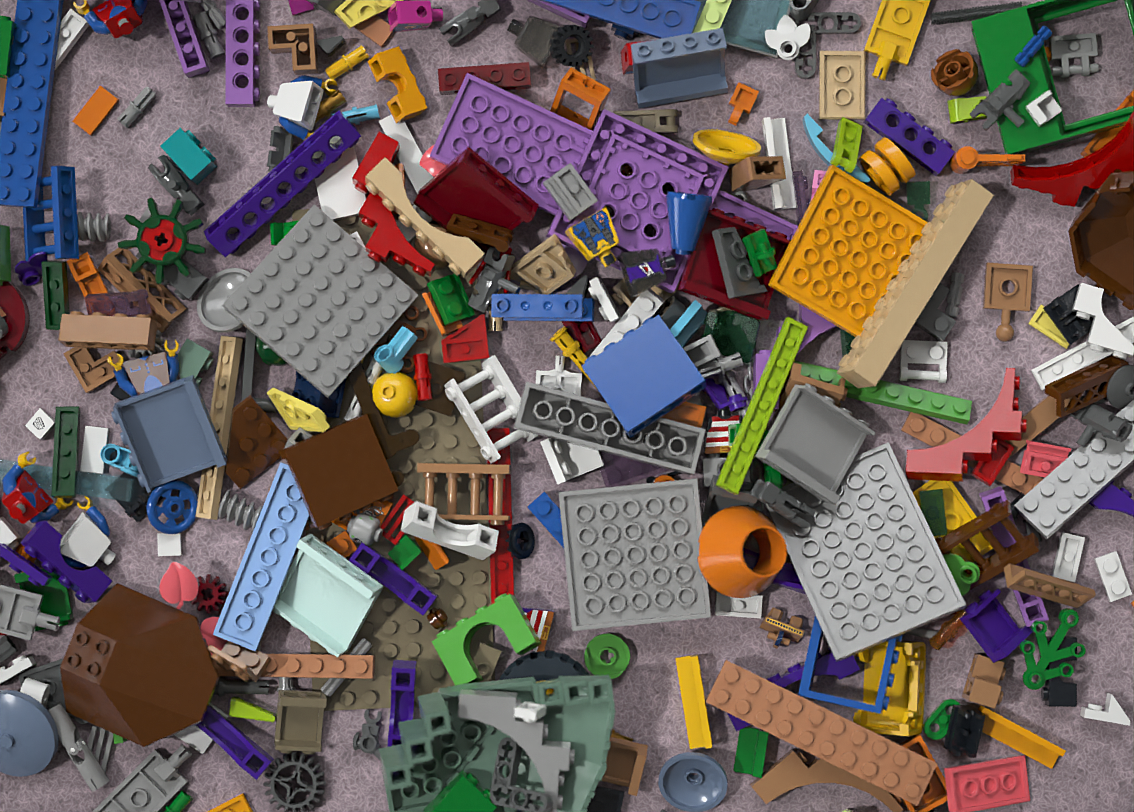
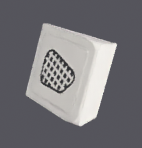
M40 408L25 426L37 438L44 440L55 427V420Z

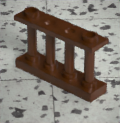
M1008 500L993 505L987 512L947 535L935 539L942 555L952 554L950 549L962 544L977 563L980 569V576L976 582L971 584L970 590L1004 572V567L1008 564L1016 565L1040 551L1037 536L1034 533L1023 536L1008 517L1011 515L1010 502ZM1000 521L1016 542L1008 547H1003L989 527ZM981 533L996 551V554L989 558H984L970 541V538ZM970 569L964 570L966 574L973 573Z

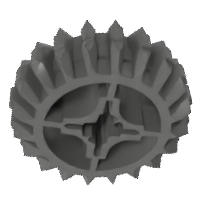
M293 752L292 759L290 760L286 753L283 755L284 762L280 758L275 759L278 767L272 764L269 765L268 768L273 773H265V777L271 779V781L264 782L263 786L271 787V789L267 790L265 795L273 794L274 797L269 800V803L272 804L277 800L279 802L276 806L277 810L283 805L285 806L284 812H289L290 808H292V812H298L299 807L301 812H307L306 805L310 809L315 807L312 800L317 803L321 801V798L316 794L325 793L324 789L319 788V786L326 785L325 780H319L325 773L324 771L316 772L321 765L318 763L313 767L311 765L314 761L313 757L306 762L304 761L306 754L302 753L300 759H297V753ZM297 765L292 776L278 775L284 767ZM303 768L310 773L313 785L302 778ZM297 776V783L300 784L301 787L299 788L297 786L295 790L292 792L293 788L292 784L289 783V780L292 781ZM276 782L286 787L287 799L283 798L279 793ZM297 792H312L307 799L293 802Z

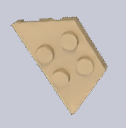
M553 234L512 265L510 279L520 282L519 286L521 288L533 290L539 294H550L573 278L576 269L557 235Z

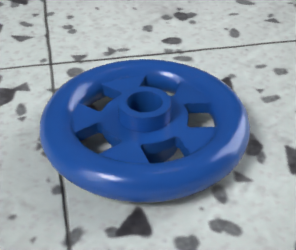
M172 480L157 486L147 501V516L150 523L156 530L164 534H178L187 530L197 518L195 517L198 504L197 494L190 485L179 480ZM171 490H180L179 497L171 496ZM160 496L165 498L162 507L156 505ZM189 499L190 508L184 509L183 500ZM173 504H176L177 508L172 512L171 507ZM162 513L168 517L165 523L161 522L158 518ZM182 515L184 520L176 524L174 519Z

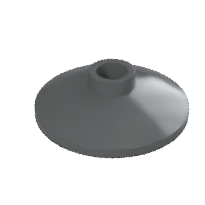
M1134 365L1120 367L1112 375L1108 383L1107 399L1115 408L1123 409L1134 400Z

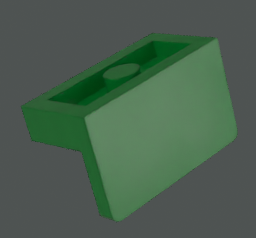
M750 727L739 730L734 772L751 774L752 777L762 778L768 732Z

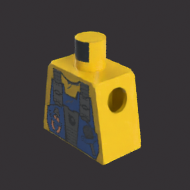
M606 207L565 231L568 238L588 261L598 256L604 267L617 261L610 249L615 247L619 240Z

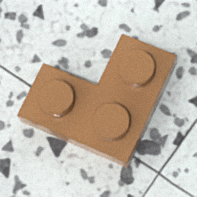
M74 347L63 353L86 393L115 378L113 372L115 368L107 361L110 356L113 364L118 362L119 358L115 350L97 361L94 360L88 348Z

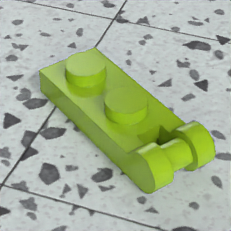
M841 118L838 123L830 164L836 167L838 165L842 166L849 173L853 172L857 163L863 126L847 118Z

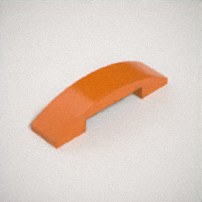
M86 252L79 255V259L66 261L75 281L79 284L91 312L114 316L117 310L89 253Z

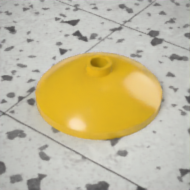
M704 129L695 132L693 135V143L698 150L708 158L726 166L737 164L747 157H757L761 151V146L757 141L739 133L718 129Z

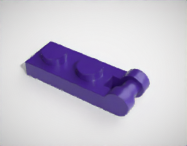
M0 544V557L10 562L9 567L18 573L23 571L29 576L28 580L38 587L40 585H48L53 579L51 575L8 545Z

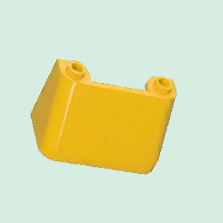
M889 640L856 654L860 661L864 662L863 703L871 705L876 703ZM898 641L896 650L899 651L897 665H892L891 673L895 674L892 688L888 687L886 696L890 697L887 710H883L882 714L859 709L854 714L853 722L876 734L912 736L922 732L924 723L926 645L924 642Z

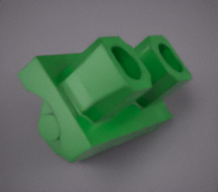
M760 229L742 239L755 276L760 277L764 273L777 268L774 258L776 251L775 248L770 246L765 229Z

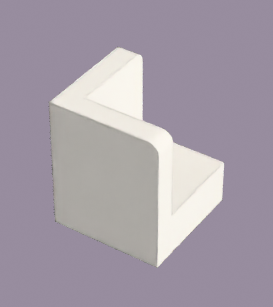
M1050 90L1026 106V110L1038 127H1041L1062 111L1052 97Z

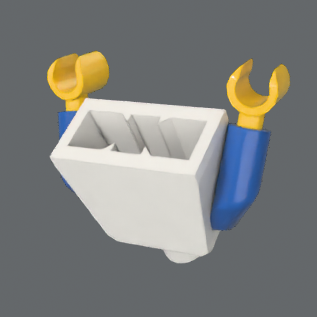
M302 75L290 83L280 85L278 95H270L267 105L273 109V114L279 118V123L288 133L304 140L313 134L309 133L308 130H313L323 92L325 91L327 95L331 96L336 90L329 89L328 86H337V82L334 79H328L323 82L320 78Z
M84 496L88 500L87 506L82 507L79 502H77V506L87 512L80 514L61 539V556L70 567L83 568L86 565L92 567L98 559L109 565L114 560L116 554L107 548L111 543L108 523L102 513L93 506L92 500Z

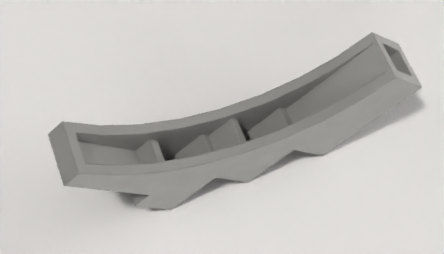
M461 689L458 717L477 720L491 725L517 742L535 764L542 779L545 793L552 797L553 807L550 812H557V809H562L563 795H558V786H563L564 772H559V770L569 771V764H574L575 750L570 749L571 742L543 740L547 739L548 725H543L544 717L539 718L536 722H525L523 718L514 717L515 707L521 706V700H517L516 692Z

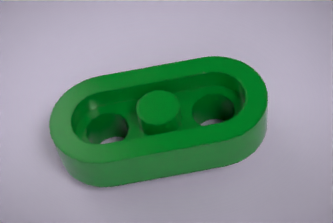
M954 699L943 700L923 724L926 736L933 740L943 738L947 733L951 714L946 713V708L948 706L960 705V703ZM937 723L939 726L936 732L931 731V725Z

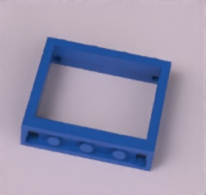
M815 616L798 695L882 714L883 710H887L890 697L886 696L888 687L892 688L895 674L891 673L893 664L897 665L899 651L896 650L898 641L902 642L903 634L890 639L888 642L876 703L871 705L811 691L823 637V631Z

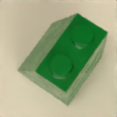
M462 770L423 809V812H493L497 806L491 801L490 790L487 788L483 790L478 785L479 780L472 773L466 774Z

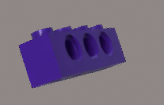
M881 98L863 123L882 137L888 138L902 152L937 176L955 153L951 149L953 146L944 139L938 140L934 137V132L927 126L923 125L921 127L915 123L916 119L907 112L903 114L896 109L897 105L892 100ZM894 117L897 120V126L889 127L886 123V118ZM906 130H911L915 133L916 138L914 141H909L905 138L904 133ZM926 143L931 144L934 148V153L931 155L926 154L923 151V145Z

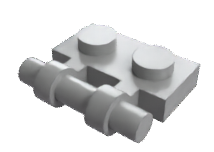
M1096 33L1049 37L1051 61L1060 60L1059 67H1051L1052 76L1061 75V78L1069 77L1072 74L1088 76L1090 73H1098V64H1089V58L1098 56ZM1080 58V65L1069 66L1068 59Z

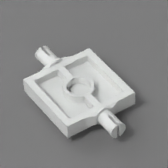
M555 356V369L536 370L537 385L581 396L582 373H570L564 370L565 356H561L560 365V356Z

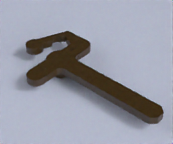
M360 361L348 376L363 415L367 414L385 459H389L397 451L417 444L420 435L415 429H409L395 435L388 433L381 412L373 401L372 389ZM400 470L391 472L397 487L402 485L405 481L404 473Z

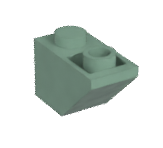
M187 338L178 353L180 378L183 379L194 375L199 387L202 378L197 375L199 372L202 373L204 369L209 370L214 361L212 358L213 352Z

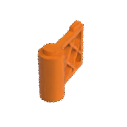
M965 146L953 154L949 165L955 173L964 174L975 166L1020 165L1025 162V154H978L973 147Z

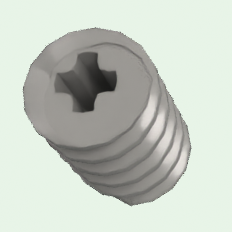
M82 212L78 213V238L80 236L82 241H86L89 236L90 241L93 242L96 241L97 237L100 242H104L106 237L109 240L111 233L109 213H106L104 220L101 219L100 213H97L95 219H92L91 212H88L86 219H83Z
M227 490L220 503L218 517L222 519L227 515V522L230 523L235 519V525L240 526L243 523L244 530H248L252 526L251 533H253L263 506L254 510L255 502H251L246 506L245 497L238 502V494L230 498V490Z

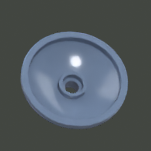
M687 752L675 755L665 762L659 773L658 784L662 796L672 806L687 812H703L714 808L723 800L727 792L728 780L723 767L716 760L701 753Z

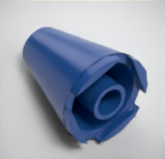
M667 191L666 200L671 248L676 249V254L689 255V251H694L712 204V197Z

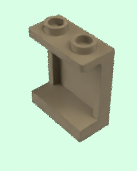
M278 691L274 734L275 750H279L281 753L302 751L304 754H315L316 752H321L323 715L327 702L326 695L323 692Z

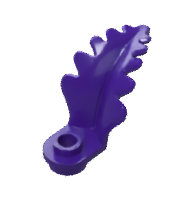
M713 378L705 379L707 387L703 391L711 398L719 411L730 409V412H735L748 407L746 402L748 401L747 396L742 397V394H736L727 399L726 390L723 385L716 384Z

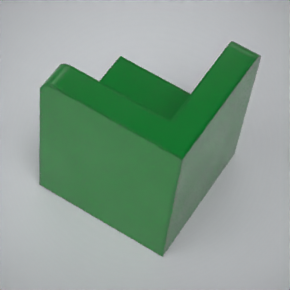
M405 535L388 552V555L400 566L401 570H404L423 550L408 535Z

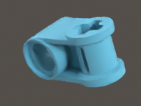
M107 444L101 449L100 456L103 462L134 477H137L139 474L137 466L133 467L129 459L130 449L128 450L115 444ZM117 451L116 459L110 461V455Z

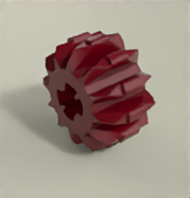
M211 574L206 575V582L202 576H199L197 578L200 584L198 585V593L196 599L191 601V604L194 605L199 602L198 611H202L204 606H206V613H211L212 607L215 611H219L220 606L218 603L224 605L226 602L221 596H228L229 594L227 591L221 592V589L227 586L226 583L218 586L219 576L215 577L213 582ZM209 588H211V594L214 596L213 598L210 597L207 600L205 598L206 594L204 593V589L209 590Z

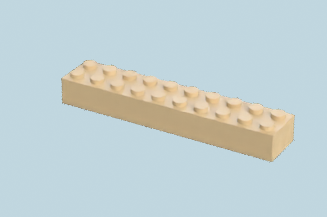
M973 179L951 185L945 192L946 198L943 203H940L933 212L935 216L932 221L923 227L921 231L922 237L910 248L911 254L908 259L900 264L898 268L899 274L887 285L886 290L888 291L886 295L877 301L874 307L876 309L874 314L864 322L862 326L864 330L861 335L854 338L849 354H846L840 360V368L837 374L857 388L876 386L994 196Z

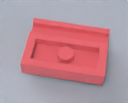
M1026 440L1027 448L1024 450L1020 473L1046 477L1068 458L1071 448Z

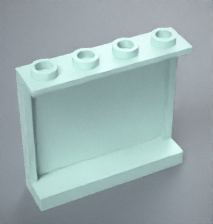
M309 534L301 538L296 546L299 551L289 568L273 612L288 620L293 627L307 634L312 641L322 645L328 653L339 657L349 651L384 586L317 537Z

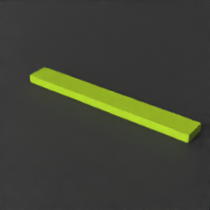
M790 317L785 318L715 484L716 486L735 495L739 494L808 326Z

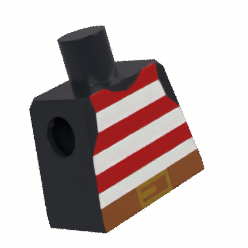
M717 408L718 416L708 417L704 454L729 453L731 448H729L728 425L741 424V415L731 416L730 409L719 411Z

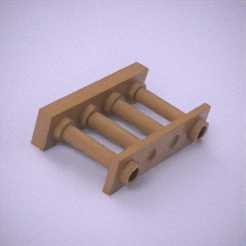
M417 463V472L423 473V477H425V504L434 507V477H437V473H446V478H448L447 514H438L442 519L491 520V525H504L505 520H510V516L502 515L503 479H505V474H511V465ZM460 473H469V478H471L470 515H457V478H460ZM483 474H492L494 479L493 515H479L480 478L483 477Z

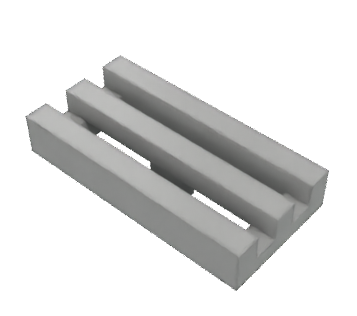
M93 725L88 747L92 752L96 733L99 731L100 735L95 752V758L98 762L105 733L109 734L101 766L106 773L114 740L113 733Z

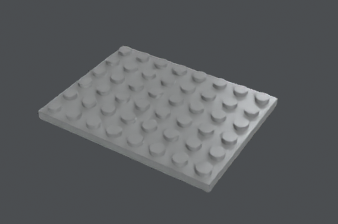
M889 442L855 456L835 492L840 496L836 505L825 503L795 482L781 488V491L795 497L815 511V515L811 516L795 508L792 509L796 513L795 517L802 518L810 523L807 528H800L791 523L765 503L775 527L785 540L787 554L836 662L966 607L965 601Z

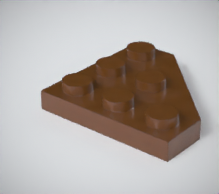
M251 395L232 409L231 415L232 422L231 430L229 431L225 472L239 489H242L281 457L278 451L284 449L288 441L284 433Z

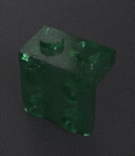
M723 307L710 310L704 320L706 327L701 339L711 334L721 355L730 356L739 352L741 355L739 358H742L744 363L751 362L760 329V321Z

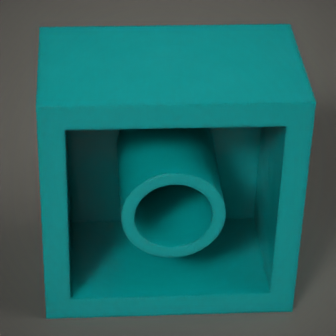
M179 128L160 147L190 180L198 185L217 168L214 164L216 158L204 146L202 148L198 146L201 142L189 129L185 132Z

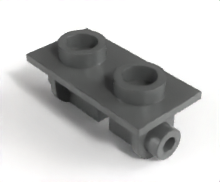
M274 126L273 130H271L270 146L276 147V151L269 150L266 166L269 167V172L292 152L294 135L288 133L281 126Z

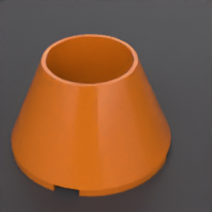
M731 506L715 513L704 525L698 543H700L699 556H697L698 564L705 580L717 592L728 597L748 598L763 592L774 581L783 567L787 556L785 540L773 522L761 511L748 506ZM750 533L756 538L760 549L759 560L753 570L747 567L742 553L744 541Z

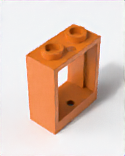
M571 67L560 82L550 111L593 131L599 115L605 107L611 89ZM566 91L594 105L589 119L562 105Z

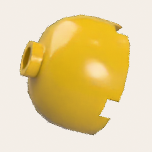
M384 373L377 378L372 387L373 401L379 411L386 416L394 418L406 416L412 412L416 400H418L417 386L414 380L404 373Z

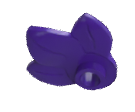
M46 252L35 253L30 256L28 261H20L15 266V273L18 274L19 281L23 285L32 286L40 281L42 262L47 260Z

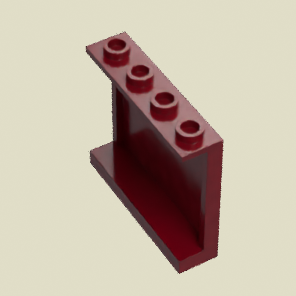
M467 147L419 190L413 202L420 210L446 230L453 213L513 230L523 221L529 223L534 218L539 206L538 203L470 147ZM471 240L485 253V258L489 247H491L492 245L481 244L476 242L475 240Z
M712 208L708 212L695 250L689 253L678 290L759 321L768 320L771 311L767 309L774 290L768 284L776 269L757 277L760 285H765L767 292L729 299L712 231L717 229L735 227L742 241L744 237L760 229H765L766 231L767 228L758 224H753V226L746 224V220L741 217L733 216L731 218L725 216L724 211ZM766 231L770 246L775 248L776 254L774 258L778 266L791 240H788L787 235L774 232L772 234Z

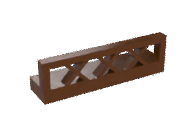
M1110 355L1045 385V394L1056 399V416L1062 418L1107 397V386L1112 375L1120 367L1129 365V362ZM1106 382L1101 391L1096 392L1101 383ZM1089 390L1085 398L1080 400L1084 391ZM1071 397V401L1065 407V400Z

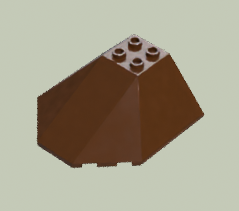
M117 583L76 625L60 666L66 712L143 747L152 745L160 739L167 738L182 731L184 728L202 722L218 683L219 675L217 669H214L210 658L211 653L207 649V642L202 637L199 629L198 618Z

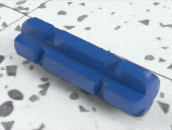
M1042 26L1037 32V36L1034 35L1023 48V52H1020L1015 57V62L1024 67L1029 62V58H1032L1043 46L1044 41L1049 39L1052 31L1046 26Z

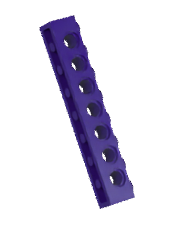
M338 110L205 229L206 239L224 257L235 253L244 240L252 238L263 223L267 224L270 222L280 208H285L290 203L291 198L297 193H302L307 188L310 181L320 177L329 164L337 162L347 148H352L357 144L361 137L357 128ZM332 137H340L336 143H330ZM316 152H323L321 157L312 158ZM299 167H306L303 173H295ZM283 182L289 183L284 189L278 188ZM264 198H272L267 204L261 203ZM248 213H255L251 219L244 218ZM231 228H238L236 233L228 234Z

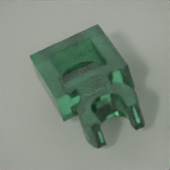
M930 181L907 182V205H913L914 208L911 212L916 214L920 211L923 213V220H927L928 212L924 208V204H931Z

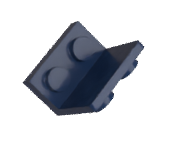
M296 371V381L292 396L322 410L328 418H339L346 378L327 398Z

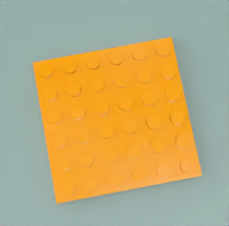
M830 165L768 285L854 337L860 336L864 330L862 327L864 322L874 314L876 310L874 308L875 304L881 297L884 298L888 291L886 290L887 285L899 274L898 268L900 264L908 259L911 254L910 248L916 241L920 240L923 235L921 231L928 222L840 168Z

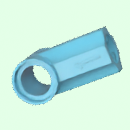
M402 326L388 345H382L376 350L374 354L375 360L387 373L399 372L404 364L402 358L418 337Z

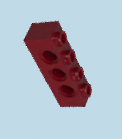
M529 62L438 69L440 95L458 94L467 73L505 91L531 89Z

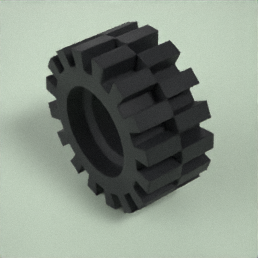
M563 25L564 27L557 28L558 32H553L552 34L554 39L549 41V43H552V47H549V51H553V54H551L552 58H556L557 63L570 67L583 65L582 62H587L589 60L587 57L593 54L590 52V48L594 49V45L590 44L593 38L588 36L590 34L589 31L577 25ZM569 37L576 38L579 44L577 52L572 55L568 54L564 49V43Z

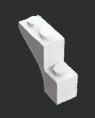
M1081 283L1072 311L1076 313L1078 318L1089 320L1090 317L1093 318L1086 344L1090 345V349L1096 352L1104 353V350L1113 352L1112 356L1120 359L1133 356L1134 345L1105 317L1102 311L1101 300L1104 289Z

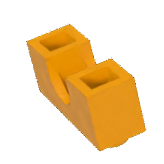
M399 46L377 53L368 61L377 82L388 80L394 83L397 88L398 94L387 102L396 123L416 117L428 108L426 100L416 84V78L411 73L407 59Z

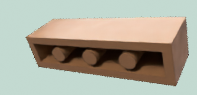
M72 311L70 314H62L58 341L66 347L154 351L157 324L150 316L139 314L137 317H128V315L116 313L114 316H106V314L94 312L92 315H84L82 312Z

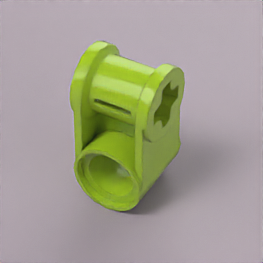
M986 96L948 100L950 124H955L958 121L966 123L972 120L987 118L985 114H979L975 118L969 115Z

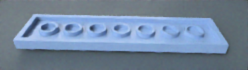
M280 462L213 632V635L255 652L259 647L297 550L296 546L302 538L310 517L289 465Z

